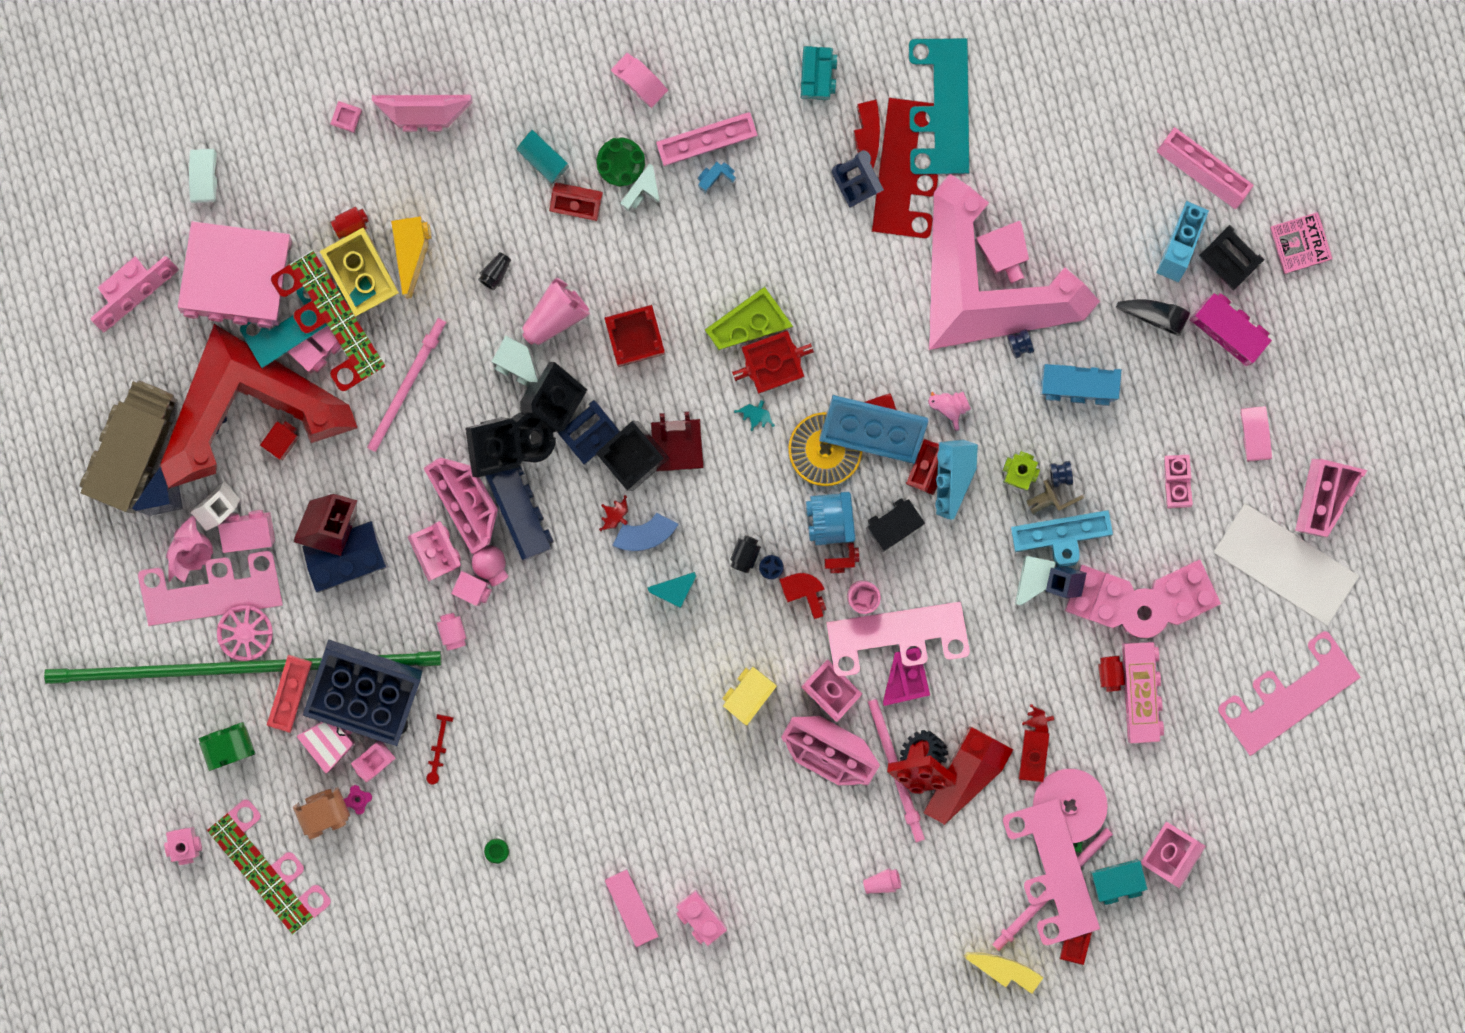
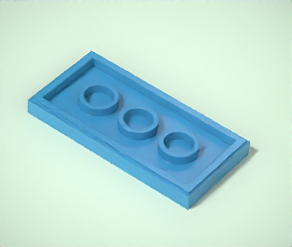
M832 395L819 441L915 464L928 425V418Z

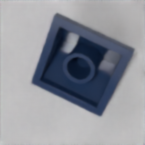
M159 467L132 509L148 516L181 510L183 506L180 488L176 486L168 489L161 467Z

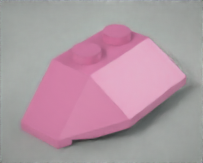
M372 95L374 104L399 128H403L404 132H417V128H427L429 132H441L442 128H448L473 103L471 95Z
M440 457L423 468L471 553L474 554L489 545L498 509L480 477H472L471 466Z
M821 716L792 717L781 736L795 762L837 785H869L880 766L863 739Z

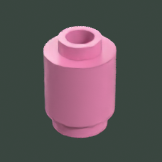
M454 612L440 616L441 621L436 624L442 644L446 645L447 651L465 646L464 639H466V634L461 617L455 616Z

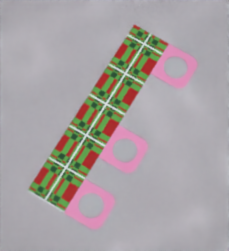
M243 800L207 831L292 935H294L330 905L331 900L319 885H313L299 898L296 897L287 885L304 871L303 865L291 852L285 853L272 865L269 864L244 833L260 820L261 815L249 800ZM242 807H248L253 811V819L248 823H243L238 819L237 814ZM288 859L293 860L297 866L296 872L289 876L281 871L282 862ZM313 892H318L323 896L324 901L319 908H312L308 904V896Z

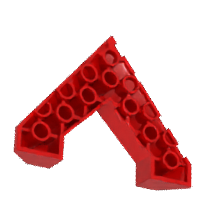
M214 324L160 467L168 489L216 474L217 463L210 446L238 392L247 396L249 394L261 400L262 403L277 410L281 409L293 415L294 418L301 420L310 443L336 436L358 427L349 404L276 360L261 368L246 342Z

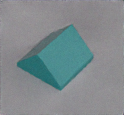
M695 572L647 587L649 593L681 608L697 576Z

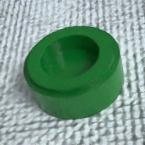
M499 838L490 840L484 848L486 859L495 864L505 861L509 855L508 844Z

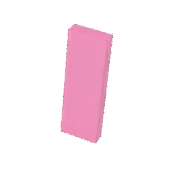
M626 869L605 879L606 885L635 946L638 947L659 937L628 870Z

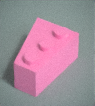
M1312 459L1295 531L1318 537H1328L1344 511L1343 508L1347 501L1356 491L1354 489L1368 470L1324 459Z

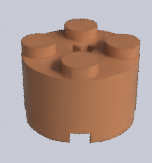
M335 787L333 793L331 789H327L306 798V804L300 806L299 802L293 806L304 835H308L309 839L322 835V831L329 827L332 830H336L345 826L350 816L338 787Z

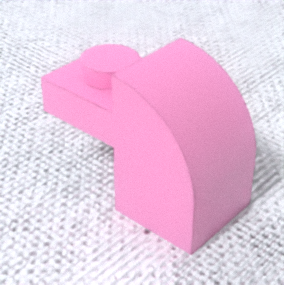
M628 52L611 69L616 77L629 86L637 97L651 108L668 91L664 84L641 61L631 56Z

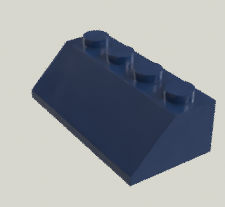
M520 465L518 468L486 475V479L521 559L526 561L551 550L550 544L554 543L549 529L544 530L540 521L544 520L539 506L534 508L531 502L534 494L529 483L524 485L521 479L524 471Z

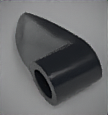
M1133 299L1120 301L1116 305L1117 309L1177 336L1181 335L1190 315V312L1182 307L1154 300Z

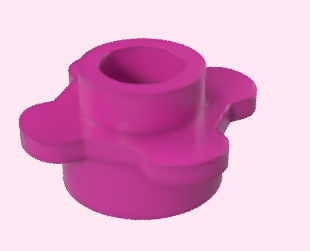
M353 785L350 788L348 797L344 798V802L347 807L354 809L356 814L360 815L365 812V806L372 800V795L369 792L360 790L358 785ZM357 797L360 799L359 802L355 801Z

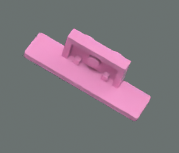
M136 256L133 257L97 287L108 301V304L93 315L91 321L102 332H106L164 282L169 280L179 269L167 256H164L149 270L144 267Z

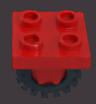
M921 730V734L919 732L914 733V738L909 736L907 738L909 743L904 742L902 745L905 750L900 751V754L903 756L900 757V761L888 763L887 773L912 793L922 794L924 791L943 790L945 787L956 786V776L941 765L942 762H947V758L944 757L948 755L947 745L931 731Z

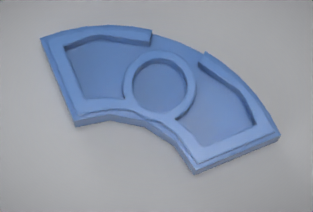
M656 513L649 522L643 525L630 526L623 524L612 546L628 551L647 550L667 540L679 524Z

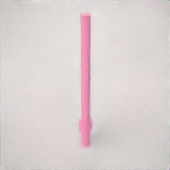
M437 318L429 335H425L422 341L424 344L367 446L368 449L374 452L377 451L432 348H436L439 342L437 339L447 323L442 319Z
M877 699L868 701L888 763L898 762ZM894 778L906 813L904 817L906 823L910 824L915 842L925 840L919 823L921 818L918 810L915 811L909 791Z

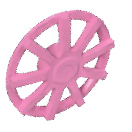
M243 605L228 610L222 616L217 626V639L221 649L228 656L236 660L250 661L260 657L267 651L272 641L273 630L269 618L260 609L253 606ZM246 610L243 623L236 616V611ZM250 610L260 615L252 624H249ZM230 615L237 624L236 627L224 624ZM264 619L268 630L256 631L254 629L255 626ZM222 628L234 632V635L222 639ZM256 635H268L265 646L255 639ZM237 640L236 646L230 652L225 643ZM253 642L262 650L255 655H251L249 643ZM241 644L245 645L247 657L236 655Z

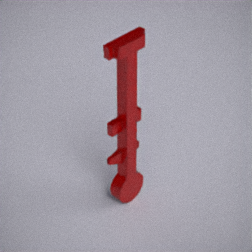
M440 714L436 716V719L442 721L437 746L431 747V751H435L434 761H428V764L432 765V771L427 774L426 780L431 785L439 781L437 768L444 765L439 762L440 753H446V748H442L447 721L453 722L454 717Z

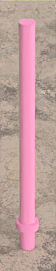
M1107 828L1077 857L1080 868L1113 835ZM1046 890L1038 898H1042ZM1048 901L1036 905L1031 904L1006 930L1003 929L1001 931V936L992 945L1000 951L1009 941L1012 942L1014 935Z

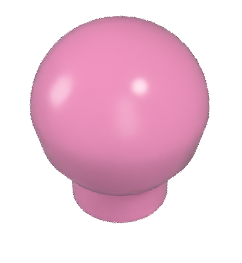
M487 545L474 553L472 557L474 572L479 577L488 579L491 586H496L509 577L505 571L506 560L504 554L499 548Z

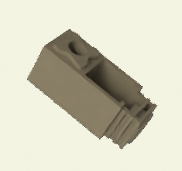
M140 380L132 382L124 402L119 401L118 405L114 404L109 413L107 423L99 437V441L102 443L99 450L93 452L87 470L79 485L82 488L81 494L121 511L135 513L132 507L154 476L152 471L173 424L169 419L178 400L174 398L173 394Z

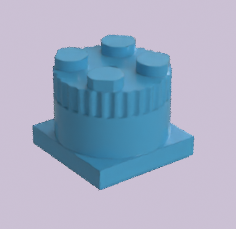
M841 492L810 496V501H806L807 517L812 516L813 526L808 527L809 540L815 541V546L854 542L856 539L851 493Z

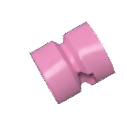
M857 581L848 589V603L858 613H871L880 604V592L869 581Z

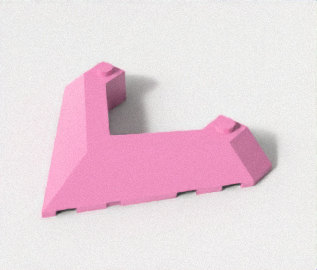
M951 174L936 189L933 201L929 350L1016 334L1025 329L1030 331L1084 321L1098 305L1099 299L1081 280L1066 268L1057 275L1049 286L979 292L973 222L988 206L989 202L970 186Z

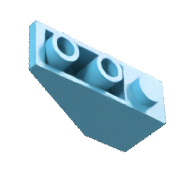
M1188 201L1185 202L1156 272L1157 274L1179 283L1189 265L1209 210Z
M966 440L939 442L937 454L938 476L936 478V515L950 520L955 518L977 469L978 444Z

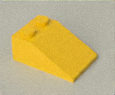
M421 216L391 221L402 295L407 299L413 296L429 246L428 239H432L430 224L425 222Z

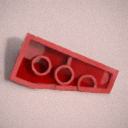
M969 726L947 767L956 776V786L935 790L923 813L945 825L1002 772L1014 749Z

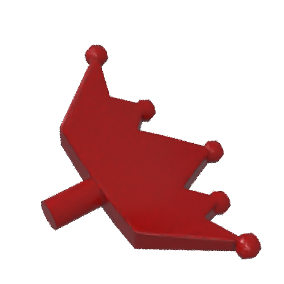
M624 495L621 503L614 501L615 507L601 505L608 517L601 518L605 524L602 528H599V531L616 529L620 522L624 525L628 524V521L623 518L628 513L627 495Z
M1030 704L1034 711L1028 712L1027 715L1033 717L1023 722L1022 725L1035 728L1034 731L1048 732L1047 722L1053 721L1054 716L1046 717L1043 709Z

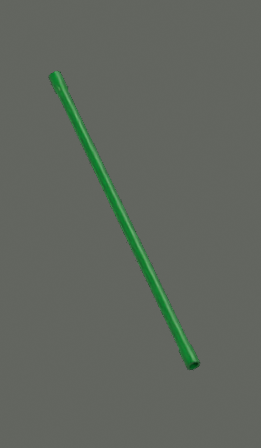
M441 651L378 655L408 666L442 665ZM322 658L303 659L312 662L311 671L318 670ZM287 659L89 669H45L44 680L45 684H59L75 681L283 672Z

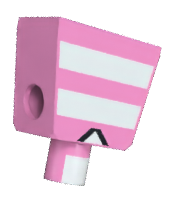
M324 722L297 736L325 773H329L355 744L350 736L351 731Z

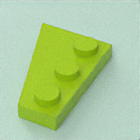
M764 286L707 327L705 332L718 350H722L794 326Z

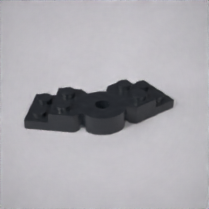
M549 362L538 382H531L520 401L521 413L514 415L512 418L500 417L465 428L472 477L478 478L518 468L522 461L537 463L548 458L556 443L553 432H561L566 429L588 389L556 362Z

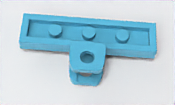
M1109 510L1011 527L1015 552L1051 546L1053 560L1056 562L1055 565L1057 567H1069L1077 564L1080 556L1078 541L1113 535ZM1064 552L1069 553V554H1070V558H1069V559L1064 558V557L1062 556V553H1064Z

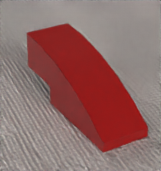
M877 99L857 104L862 128L853 131L857 152L859 153L864 150L870 154V164L873 169L876 163L880 140V117Z

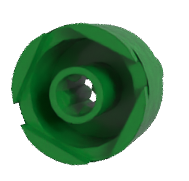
M244 722L198 738L209 771L256 754Z

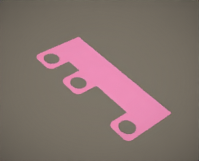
M269 551L249 554L248 564L251 577L234 579L230 559L224 557L208 560L205 566L209 584L167 590L162 569L141 570L138 573V579L148 626L224 615L228 610L243 605L253 606L258 609L282 606L273 554ZM259 556L266 557L270 563L269 568L265 571L255 569L253 564L255 558ZM215 563L226 565L228 571L224 577L218 578L212 574L211 569ZM149 573H155L160 578V583L155 588H149L144 583V577Z
M961 602L826 622L834 672L840 677L854 675L860 671L857 650L899 644L902 663L905 666L926 663L928 657L925 640L941 638L944 656L949 660L964 658L970 653ZM960 640L964 645L963 651L960 654L950 653L948 650L950 641ZM911 646L919 647L922 651L921 658L916 661L909 660L906 657V650ZM848 656L853 659V669L842 671L839 668L838 662L842 657Z
M1326 631L1321 632L1309 641L1308 648L1319 662V665L1287 688L1283 686L1272 671H1267L1254 680L1253 688L1264 704L1252 713L1241 698L1236 695L1230 697L1218 707L1220 715L1250 756L1361 678L1330 633ZM1324 638L1331 643V649L1327 654H1319L1316 651L1315 644L1319 639ZM1265 678L1273 679L1276 684L1274 692L1270 694H1265L1260 689V683ZM1233 702L1241 707L1240 716L1234 719L1229 718L1225 712L1226 706Z
M1058 798L1005 815L1003 823L1007 836L1010 839H1017L1033 833L1046 873L1045 875L1025 881L1024 888L1028 901L1036 905L1054 899L1059 913L1057 916L1038 922L1037 929L1044 945H1051L1099 930V923ZM1020 817L1024 820L1025 828L1022 832L1015 833L1010 830L1009 822L1012 818ZM1041 882L1045 885L1046 893L1042 898H1035L1031 895L1030 887L1033 883ZM1048 923H1054L1059 927V935L1054 939L1045 937L1043 933L1044 926Z

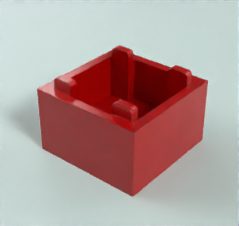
M652 305L604 318L618 367L665 355Z

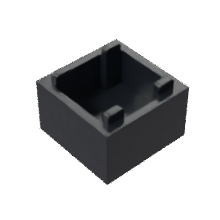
M631 421L596 452L598 457L627 491H634L670 459L639 421Z
M900 498L893 503L895 507L893 510L881 518L875 515L868 520L870 525L866 529L882 552L925 524L909 499L904 501Z

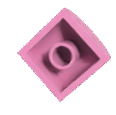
M1166 822L1142 859L1141 864L1180 888L1197 860L1201 857L1206 846Z

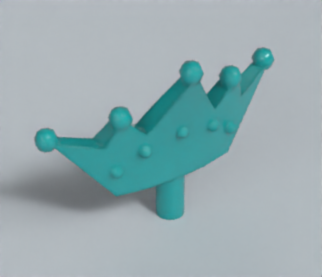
M760 400L758 407L748 404L739 410H734V413L744 414V421L750 417L751 431L760 422H762L763 428L767 422L772 427L775 426L772 423L769 411L762 409L764 405L762 400Z

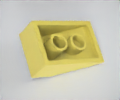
M364 228L320 251L355 317L399 294L376 247ZM363 277H367L372 285L369 290H361L358 283ZM355 287L362 293H370L373 289L376 292L375 295L355 307L349 295Z
M753 666L750 670L747 668L743 670L737 678L740 684L735 690L730 687L722 698L725 701L723 707L746 726L777 687L776 683Z

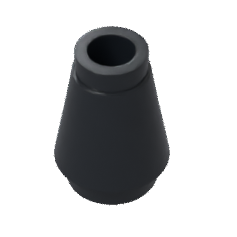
M499 252L479 273L481 275L478 279L479 282L491 290H495L497 286L500 287L511 259Z

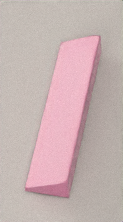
M1175 127L1157 150L1161 156L1234 209L1238 208L1254 186Z

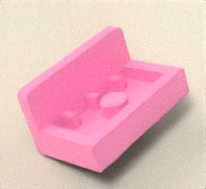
M441 521L408 536V540L428 582L461 566L460 555L453 548L449 540V531L442 525Z

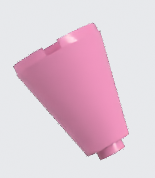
M555 278L551 282L522 327L524 331L522 335L531 345L534 343L537 345L544 343L590 314L588 312L589 308L574 290L571 292L569 289H565L568 284L559 278Z

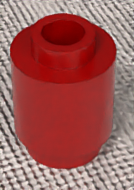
M355 206L335 216V219L330 222L336 235L341 239L361 228L366 229L365 223L369 222V219L363 208L358 210Z
M1120 656L1101 657L1100 664H1098L1101 688L1106 687V692L1120 691L1121 685H1125L1123 661L1120 662Z

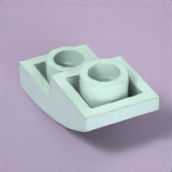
M214 149L190 150L189 192L191 203L216 201L217 178L215 176L217 153Z

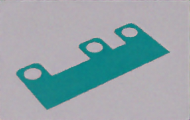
M968 38L912 39L909 42V61L912 64H934V106L912 107L910 109V129L914 132H934L935 148L913 149L910 153V169L914 174L970 173ZM917 44H925L928 47L929 54L925 59H917L914 56L913 49ZM920 111H924L930 116V122L925 127H919L914 122V116ZM924 153L930 157L931 162L928 168L919 169L915 165V158L918 154Z
M363 277L358 283L361 290H369L372 287L367 277ZM303 286L297 290V295L303 305H306L312 299L304 297L303 291L305 288ZM336 286V288L338 289V291H339L340 294L342 295L343 299H344L345 302L347 303V301H346L344 295L342 294V292H341L339 286ZM355 287L349 295L355 307L375 295L376 292L373 289L370 293H362ZM306 310L301 314V322L304 325L312 326L317 320L315 312ZM293 314L281 322L279 326H275L270 330L261 327L257 335L250 336L246 332L248 325L252 322H248L247 325H241L240 332L261 368H263L326 327L327 323L310 333H304L294 319Z

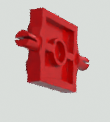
M787 330L741 347L746 359V367L732 371L733 376L738 375L734 377L735 382L749 376L754 382L758 394L804 378L800 357L814 353L811 343L797 348Z

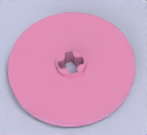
M1062 769L1048 775L1044 782H1041L1034 795L1033 806L1058 798L1072 843L1087 840L1096 834L1103 825L1107 815V797L1101 784L1092 775L1078 769ZM1073 799L1076 801L1075 807H1077V810H1070L1068 813L1065 811L1066 806L1063 803L1065 800L1070 802Z

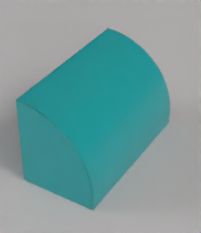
M533 130L526 135L517 147V152L552 185L569 168L568 163Z

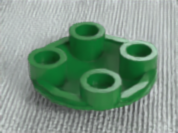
M623 137L612 138L604 143L598 151L596 159L597 170L601 177L609 184L618 187L628 186L636 182L643 173L645 156L640 146L633 140Z

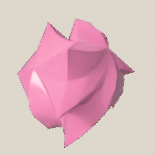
M191 516L175 531L174 539L167 551L169 582L176 576L185 583L189 571L200 570L211 559L213 554L212 544L206 536L198 532L194 516Z

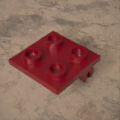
M684 411L685 420L665 421V413H660V422H651L653 439L670 458L656 472L704 468L700 419L690 420L689 411Z

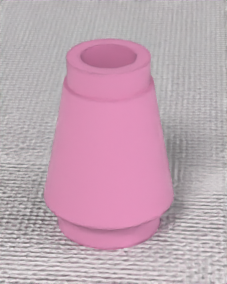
M889 868L863 880L867 894L896 892V889L902 887L897 869L891 870Z

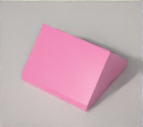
M828 659L801 685V688L836 722L862 695L845 676L840 677L835 674L834 666Z

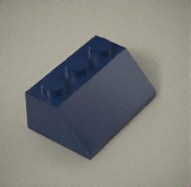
M372 521L351 529L341 556L305 545L302 546L307 569L316 593L389 567Z

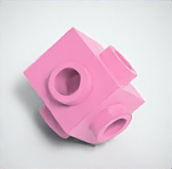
M189 827L166 832L168 842L164 843L166 856L171 858V862L178 861L179 865L193 863V858L198 857L199 851H202L201 839L199 836L196 837L195 828ZM181 843L185 845V850L181 848Z

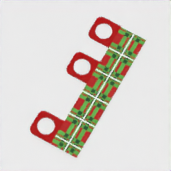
M313 250L271 276L272 284L282 297H287L304 286L312 301L294 312V319L304 333H310L327 323L348 356V360L336 366L330 372L331 378L340 391H347L385 367L384 362ZM282 274H289L293 277L294 285L292 288L283 290L279 287L278 279ZM306 310H312L317 316V320L312 326H306L301 322V314ZM343 368H348L353 373V380L349 384H342L338 381L337 374Z

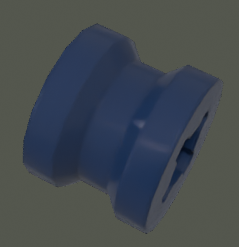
M1026 329L1016 336L1013 334L1007 336L1015 359L1020 358L1023 353L1030 354L1034 352L1032 341Z
M1065 461L1061 465L1056 463L1049 465L1053 488L1059 487L1060 484L1073 485L1070 461Z
M775 555L765 556L759 564L761 575L769 580L778 578L784 570L782 560Z

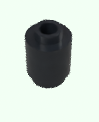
M747 535L744 536V539L738 538L730 558L732 561L730 567L744 573H749L750 568L753 569L761 546L757 545L759 540Z

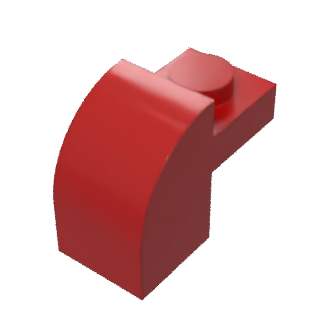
M796 573L779 579L787 603L806 596L813 618L817 619L824 616L822 611L826 610V606L822 596L817 597L816 592L825 590V588L816 577L807 573Z

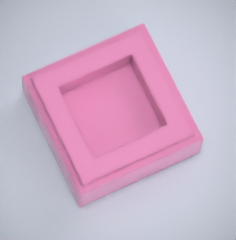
M338 101L330 124L355 133L362 109Z

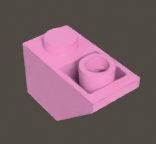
M461 571L451 594L473 605L480 606L481 603L487 602L492 590L488 588L490 583Z

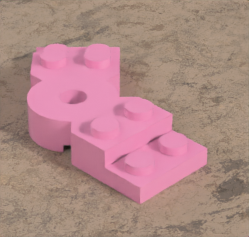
M1200 559L1154 580L1151 589L1141 588L1136 590L1133 589L1130 581L1081 565L1079 570L1087 573L1082 597L1069 598L1065 611L1110 628L1122 625L1125 631L1132 636L1150 638L1159 634L1168 622L1179 625L1220 605L1221 602ZM1141 606H1146L1150 611V615L1146 620H1141L1137 615V611Z

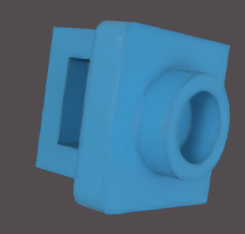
M716 162L710 170L706 167L697 178L700 181L698 188L707 193L720 175L734 183L736 177L733 175L735 171L725 162L722 165Z

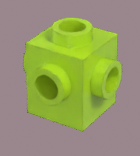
M1020 451L1019 455L1013 454L1012 458L1007 457L1002 470L1006 472L1003 482L1027 491L1030 483L1036 482L1040 469L1036 468L1038 462L1033 460L1034 456ZM1019 466H1023L1025 468L1024 474H1020L1018 472Z

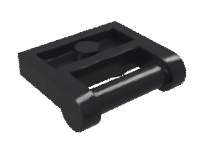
M1228 225L1199 257L1234 291L1265 259L1250 249L1233 232L1235 229ZM1225 239L1251 262L1247 267L1222 243Z

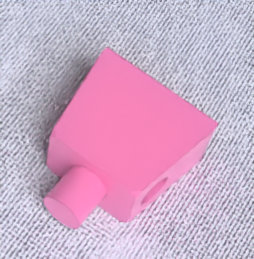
M1020 220L975 239L977 246L995 274L1006 271L1010 283L1024 278L1020 264L1027 262L1029 257Z

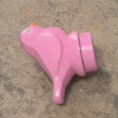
M931 392V396L928 399L929 406L949 418L953 423L955 431H959L958 421L960 414H966V411L971 410L964 392H956L953 395L948 393L938 395Z

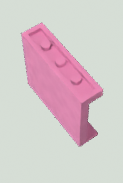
M191 221L178 301L180 313H183L184 317L197 319L198 316H206L209 320L215 322L229 319L239 325H247L248 322L257 323V326L262 328H272V325L279 326L278 314L281 296L272 284L271 276L286 267L288 250H291L292 245L290 234ZM282 274L278 279V285L281 289L283 288L285 274Z

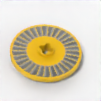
M827 412L812 414L803 419L794 428L788 444L789 459L796 473L805 481L817 486H833L847 480L856 471L862 457V451L819 441ZM821 443L831 446L829 449L831 454L829 456L826 453L820 454Z

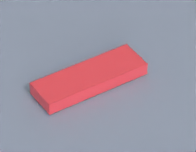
M292 655L287 656L267 726L291 732L312 664L311 661Z

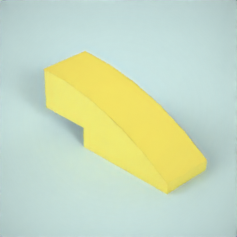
M966 952L964 955L965 959L1004 987H1007L1010 981L1013 980L1032 994L1043 979V976L1012 959L979 952Z

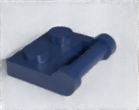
M864 150L857 153L855 158L848 162L837 164L832 168V175L849 208L884 190L870 164L871 156ZM858 167L861 174L849 180L847 177L848 172Z
M593 400L589 403V407L567 425L564 431L557 433L585 465L620 430L597 402ZM597 414L600 418L599 421L576 440L570 437L574 431Z

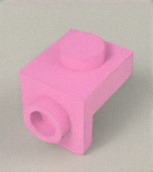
M377 741L359 758L353 761L351 765L355 769L356 774L365 782H368L396 758L383 742Z

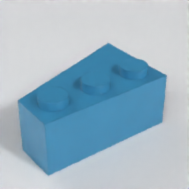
M1044 364L1040 395H1045L1046 400L1060 401L1061 397L1071 398L1070 402L1084 404L1085 399L1095 400V405L1110 406V402H1115L1119 399L1122 369H1114L1113 371L1095 367L1081 368Z

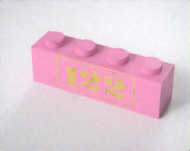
M1154 642L1122 644L1125 676L1124 688L1128 743L1160 742V736H1164L1163 721H1159L1158 712L1162 711L1163 708L1162 697L1157 696V686H1161L1160 671L1156 672L1155 663L1159 662V648L1154 647Z

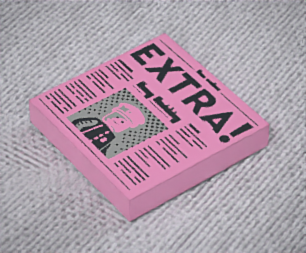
M1318 212L1270 227L1284 274L1332 260Z

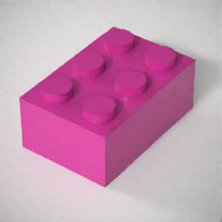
M1213 293L1207 297L1189 320L1247 367L1253 364L1271 343L1272 340L1268 337L1270 333L1262 326L1258 325L1255 327L1250 323V317L1241 309L1238 311L1230 306L1231 301L1221 293L1219 295Z

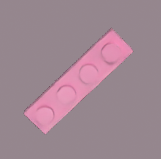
M748 112L657 141L656 144L663 166H667L757 137L758 135L751 113Z

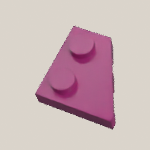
M916 647L906 650V657L911 661L920 659V648ZM895 652L885 690L883 706L930 696L923 664L905 666L902 663L901 652Z

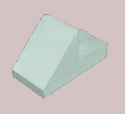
M650 163L620 203L627 211H630L632 207L637 209L644 199L642 196L643 192L660 203L654 167Z

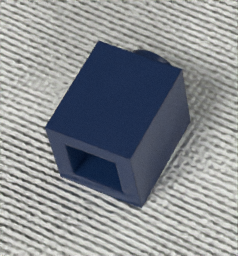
M1067 566L1052 567L1049 573L1046 592L1063 598L1082 597L1087 573Z

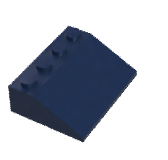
M328 639L302 716L398 746L421 681L423 670Z

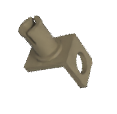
M1049 479L1043 481L1046 491L1026 500L1029 507L1039 503L1030 509L1034 515L1052 504L1060 511L1082 500L1085 496L1082 494L1062 505Z

